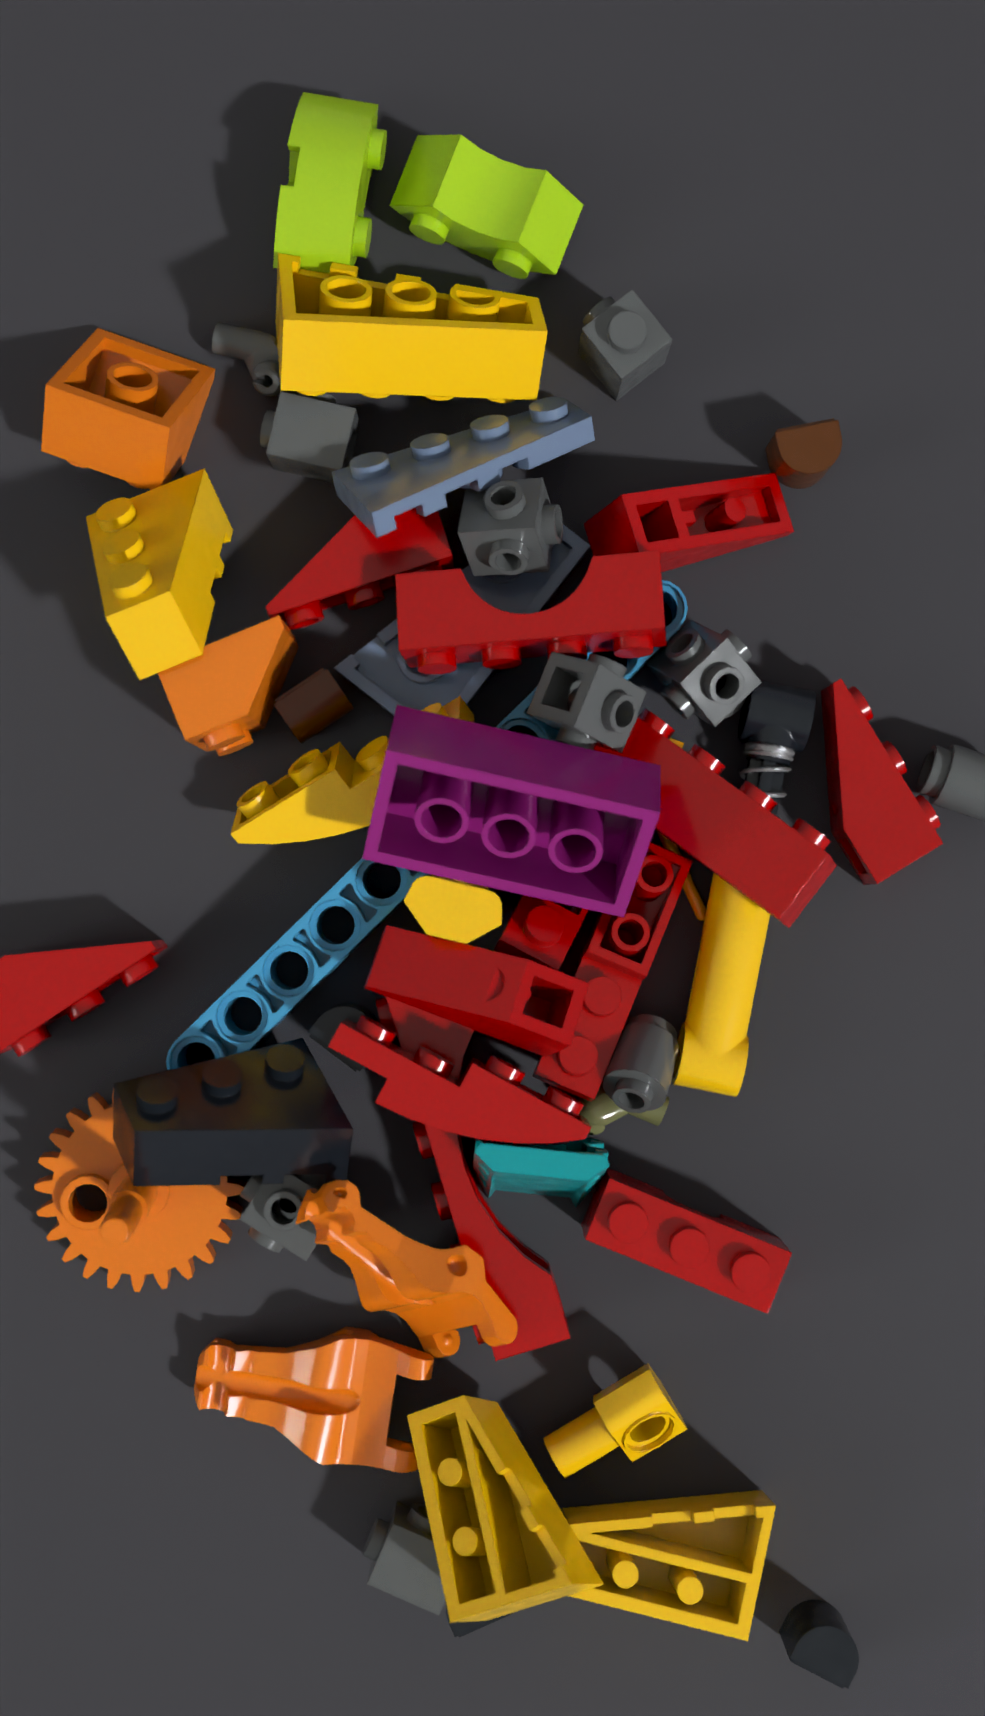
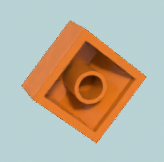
M97 328L45 384L41 451L65 459L76 467L90 468L122 479L136 488L152 490L167 484L185 462L214 381L215 369Z
M279 615L204 646L202 655L158 673L185 741L206 752L216 750L218 756L231 754L254 743L251 734L265 728L273 710V704L276 703L275 699L278 698L299 648L294 634Z

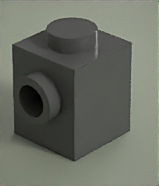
M633 289L618 301H615L612 296L603 299L583 318L582 323L585 326L581 329L578 354L615 401H618L665 364L673 339Z
M280 391L276 411L267 409L264 415L260 432V447L267 448L266 455L274 470L334 483L331 472L350 466L349 462L354 457L361 427L356 408L336 404V398L328 393L320 396H307L300 393L295 395Z
M396 1501L388 1522L377 1518L366 1542L362 1556L371 1559L367 1584L439 1616L445 1603V1596L426 1505L413 1503L409 1507Z

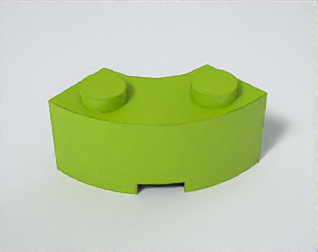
M307 92L302 93L287 144L290 151L289 182L287 186L280 185L273 268H277L278 253L301 257L300 269L330 274L332 262L354 266L358 257L367 258L371 242L372 219L363 217L365 202L373 169L382 170L387 143V131L377 128L378 104Z
M461 134L417 135L389 205L411 221L409 230L418 238L437 245L444 244L446 241L467 252L493 261L492 264L496 269L518 279H526L529 272L557 274L583 208V204L547 170L526 168L502 160L480 149Z

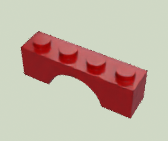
M660 550L593 556L584 579L568 598L552 608L528 614L503 611L482 600L470 587L461 568L395 574L399 652L410 668L417 667L418 672L423 674H446L455 671L457 664L482 662L484 667L490 669H508L521 665L522 658L548 656L549 659L551 652L584 660L587 659V653L614 651V656L619 658H639L652 654L653 647L667 646Z

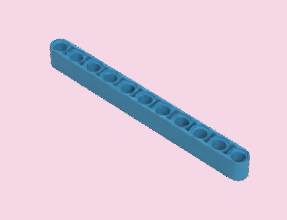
M662 580L663 600L670 608L672 614L671 624L665 627L667 643L675 636L686 620L688 606L686 597L681 589L670 581ZM653 647V653L648 656L627 658V670L623 678L630 681L662 647ZM592 652V653H587V659H585V660H588L589 655H590V654H593V652ZM537 687L495 727L508 731H527L535 737L555 741L559 732L557 729L527 714ZM361 858L175 1040L168 1050L166 1059L167 1070L188 1066L186 1060L187 1049L194 1042L203 1043L210 1047L215 1055V1059L253 1050L404 902L412 883L417 878L430 876L431 874L396 867L401 877L400 888L390 898L381 899L371 894L366 883L367 873L378 862ZM332 907H343L354 918V932L344 943L332 942L322 932V918L326 911ZM288 951L298 953L307 962L308 976L300 987L287 986L277 976V962L281 955ZM239 997L251 998L261 1008L262 1019L257 1030L244 1031L233 1022L231 1015L232 1005Z

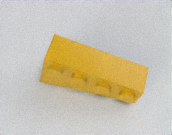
M278 253L276 335L281 391H297L307 396H320L327 392L358 393L369 398L410 395L425 396L436 401H446L454 397L487 398L497 403H510L515 400H537L548 333L539 298L462 284H455L450 289L449 294L436 292L433 286L421 281V277L397 273L395 280L386 284L357 278L358 267L332 262L330 274L300 269L301 257Z

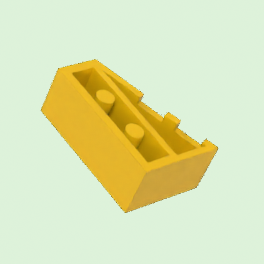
M205 468L130 499L121 497L110 500L103 504L96 513L86 516L105 618L139 680L203 654L215 606V601L211 595V588L214 579L222 578L225 565L220 557L223 543L231 542L233 528Z
M462 1395L407 1415L450 1622L488 1621L604 1585L498 1402Z
M762 1490L563 1508L562 1513L604 1583V1585L568 1596L748 1641L776 1505Z

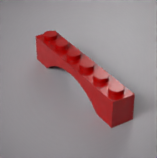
M389 997L376 1000L381 1024L397 1034L402 1049L413 1055L417 1053L420 1046L433 1051L455 1065L450 1075L459 1079L463 1057L473 1034V1029ZM417 1121L413 1122L415 1137L423 1160L434 1157L441 1181L431 1184L441 1221L453 1219L459 1238V1243L450 1245V1248L467 1245L483 1257L487 1283L516 1318L518 1332L515 1340L510 1344L496 1347L491 1346L495 1361L570 1339L568 1322L550 1262L525 1246L497 1218L477 1187L464 1155L461 1135L442 1131ZM473 1325L478 1344H484L485 1342L477 1325Z

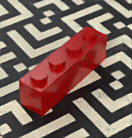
M645 708L638 716L622 753L599 746L595 747V751L661 765V812L655 830L788 928L794 923L837 866L831 856L824 851L831 841L822 833L800 818L795 821L792 827L771 813L777 805L771 797L748 781H745L737 789L719 776L725 769V766L719 760L696 744L692 746L688 753L669 740L675 730Z

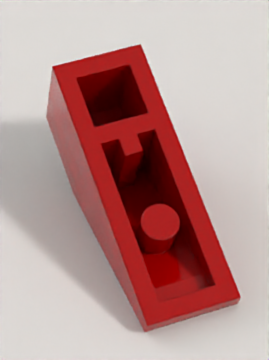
M776 473L621 494L584 523L593 556L660 550L661 572L782 538L794 532Z

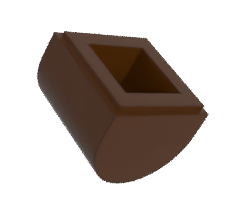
M832 418L776 430L765 451L771 473H776L777 479L781 484L794 489H803L815 485L824 477L839 457L842 449L839 420Z
M321 668L276 698V703L273 704L301 744L354 710V707L330 671Z

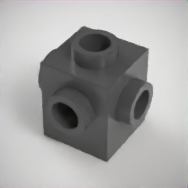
M543 477L503 480L481 492L473 489L465 490L457 533L473 575H517L521 573L549 572L553 544H561L563 539V517L559 504L550 503Z
M690 620L667 642V646H663L646 663L665 688L660 693L675 712L686 720L694 714L714 727L723 719L738 712L744 705L746 697L762 683L746 663L752 657L750 650L734 633L725 629L719 634L693 620Z
M551 652L527 714L557 729L559 732L555 739L556 742L591 750L599 746L622 753L630 732L637 721L638 712L647 692L623 678L627 668L611 659L590 654L588 660Z
M325 1174L284 1175L283 1184H262V1175H252L240 1194V1197L250 1202L240 1218L241 1221L250 1226L248 1235L257 1243L273 1252L280 1253L284 1247L304 1261H307L317 1245L315 1243L316 1229L311 1221L307 1220L306 1222L296 1224V1219L306 1191L311 1188L319 1190L326 1184ZM281 1198L291 1200L296 1208L286 1207L282 1203Z

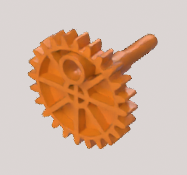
M114 1088L112 1104L110 1105L99 1093L95 1092L88 1098L91 1116L75 1107L66 1115L68 1123L74 1132L56 1128L50 1134V1140L61 1152H44L38 1160L39 1164L54 1172L53 1175L42 1177L34 1184V1190L52 1194V1199L45 1202L36 1211L38 1217H57L58 1223L46 1236L47 1240L55 1241L67 1237L71 1244L65 1251L62 1260L66 1263L80 1254L86 1257L88 1260L83 1271V1277L86 1279L92 1276L100 1266L108 1269L107 1288L110 1289L114 1288L122 1273L130 1274L134 1292L141 1291L148 1274H154L160 1288L166 1289L170 1282L171 1269L174 1267L187 1280L191 1279L195 1271L192 1258L194 1255L208 1264L215 1260L216 1251L209 1241L210 1239L227 1244L231 1240L233 1232L221 1219H240L243 1207L228 1199V1197L240 1195L247 1181L230 1176H220V1185L133 1186L113 1139ZM83 1184L98 1186L106 1195L107 1208L100 1211L85 1209L77 1199V1187Z

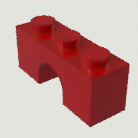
M610 1168L606 1170L598 1182L581 1224L584 1238L587 1241L766 1314L769 1313L792 1255L789 1248L777 1236L723 1214L720 1215V1218H716L694 1210L670 1198L663 1190Z

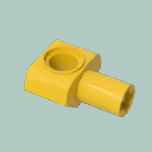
M436 875L422 876L412 883L404 899V904L426 935L467 944L502 925V903L496 893L489 891V888Z
M649 1363L595 1394L593 1396L594 1408L543 1439L553 1462L566 1479L619 1446L633 1463L686 1431L687 1426L662 1382Z

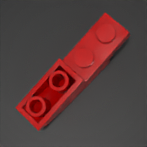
M650 842L625 916L620 917L599 912L572 974V977L588 982L589 987L571 1046L547 1057L540 1055L532 1077L590 1102L595 1100L640 985L648 975L693 860Z
M361 1015L357 1024L347 1018L343 1020L328 1046L387 1078L375 1101L376 1104L408 1119L442 1131L481 1140L507 1143H559L584 1140L592 1128L588 1119L579 1115L584 1106L580 1101L551 1086L548 1087L545 1095L540 1094L521 1083L526 1074L525 1072L494 1055H490L486 1064L473 1057L460 1080L450 1075L455 1066L452 1062L421 1046L415 1055L392 1043L396 1036L393 1030L364 1015Z

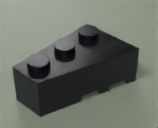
M303 1038L114 1083L113 1139L133 1186L220 1185V1176L262 1175V1184H283L284 1175L325 1174V1183L334 1180H347L353 1127Z

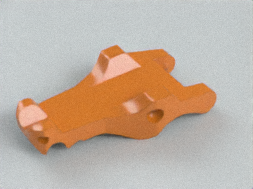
M334 1180L324 1184L319 1190L311 1188L306 1191L298 1211L296 1224L306 1222L307 1220L311 1221L316 1229L315 1243L329 1246L331 1253L344 1260L351 1268L359 1298L365 1310L369 1312L385 1310L396 1313L407 1322L416 1334L424 1351L431 1354L434 1358L451 1356L458 1351L460 1336L456 1329L477 1325L484 1342L493 1347L510 1344L515 1340L518 1332L516 1318L487 1283L483 1257L467 1245L450 1249H437L404 1236L361 1207L359 1190L349 1180Z
M348 1326L321 1339L288 1348L236 1345L230 1340L215 1338L201 1351L198 1358L194 1396L199 1411L202 1409H216L224 1412L227 1417H239L247 1421L274 1427L305 1455L321 1465H363L397 1473H409L418 1470L413 1443L388 1438L397 1375L412 1380L432 1379L434 1357L429 1353L381 1338L368 1329Z

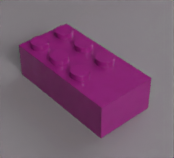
M397 705L362 859L624 917L661 812V765Z

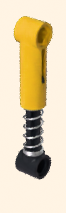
M760 680L762 683L746 697V701L741 709L738 740L746 745L744 747L746 751L743 753L748 760L747 768L739 773L744 782H750L777 803L771 812L777 816L779 800L787 795L782 791L784 774L792 770L789 765L794 760L793 756L796 752L802 753L808 742L815 712L816 692L814 690ZM713 873L686 1019L681 1026L677 1039L680 1051L672 1076V1085L736 1097L741 1089L746 1070L749 1048L747 1031L770 914L715 873Z

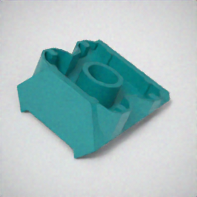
M586 1137L584 1140L559 1143H507L475 1138L472 1173L488 1199L495 1190L567 1197L571 1198L574 1206L577 1207L594 1189L608 1169L609 1152L604 1149V1141Z

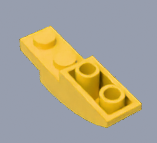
M461 696L444 706L441 703H434L421 710L474 722L475 715ZM380 736L369 742L359 751L356 760L352 758L341 742L336 743L322 753L319 749H313L299 757L289 768L288 774L271 785L267 781L255 784L237 801L236 805L238 808L231 829V836L238 844H281L336 836L370 826L389 741L388 737Z

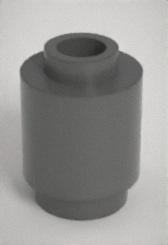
M950 744L947 748L933 745L920 770L917 781V793L929 796L930 804L985 822V754L956 744Z
M650 1014L632 1017L622 1030L603 1080L604 1091L619 1108L627 1112L643 1113L660 1108L666 1101L680 1046L676 1039L677 1032L675 1028L661 1017Z

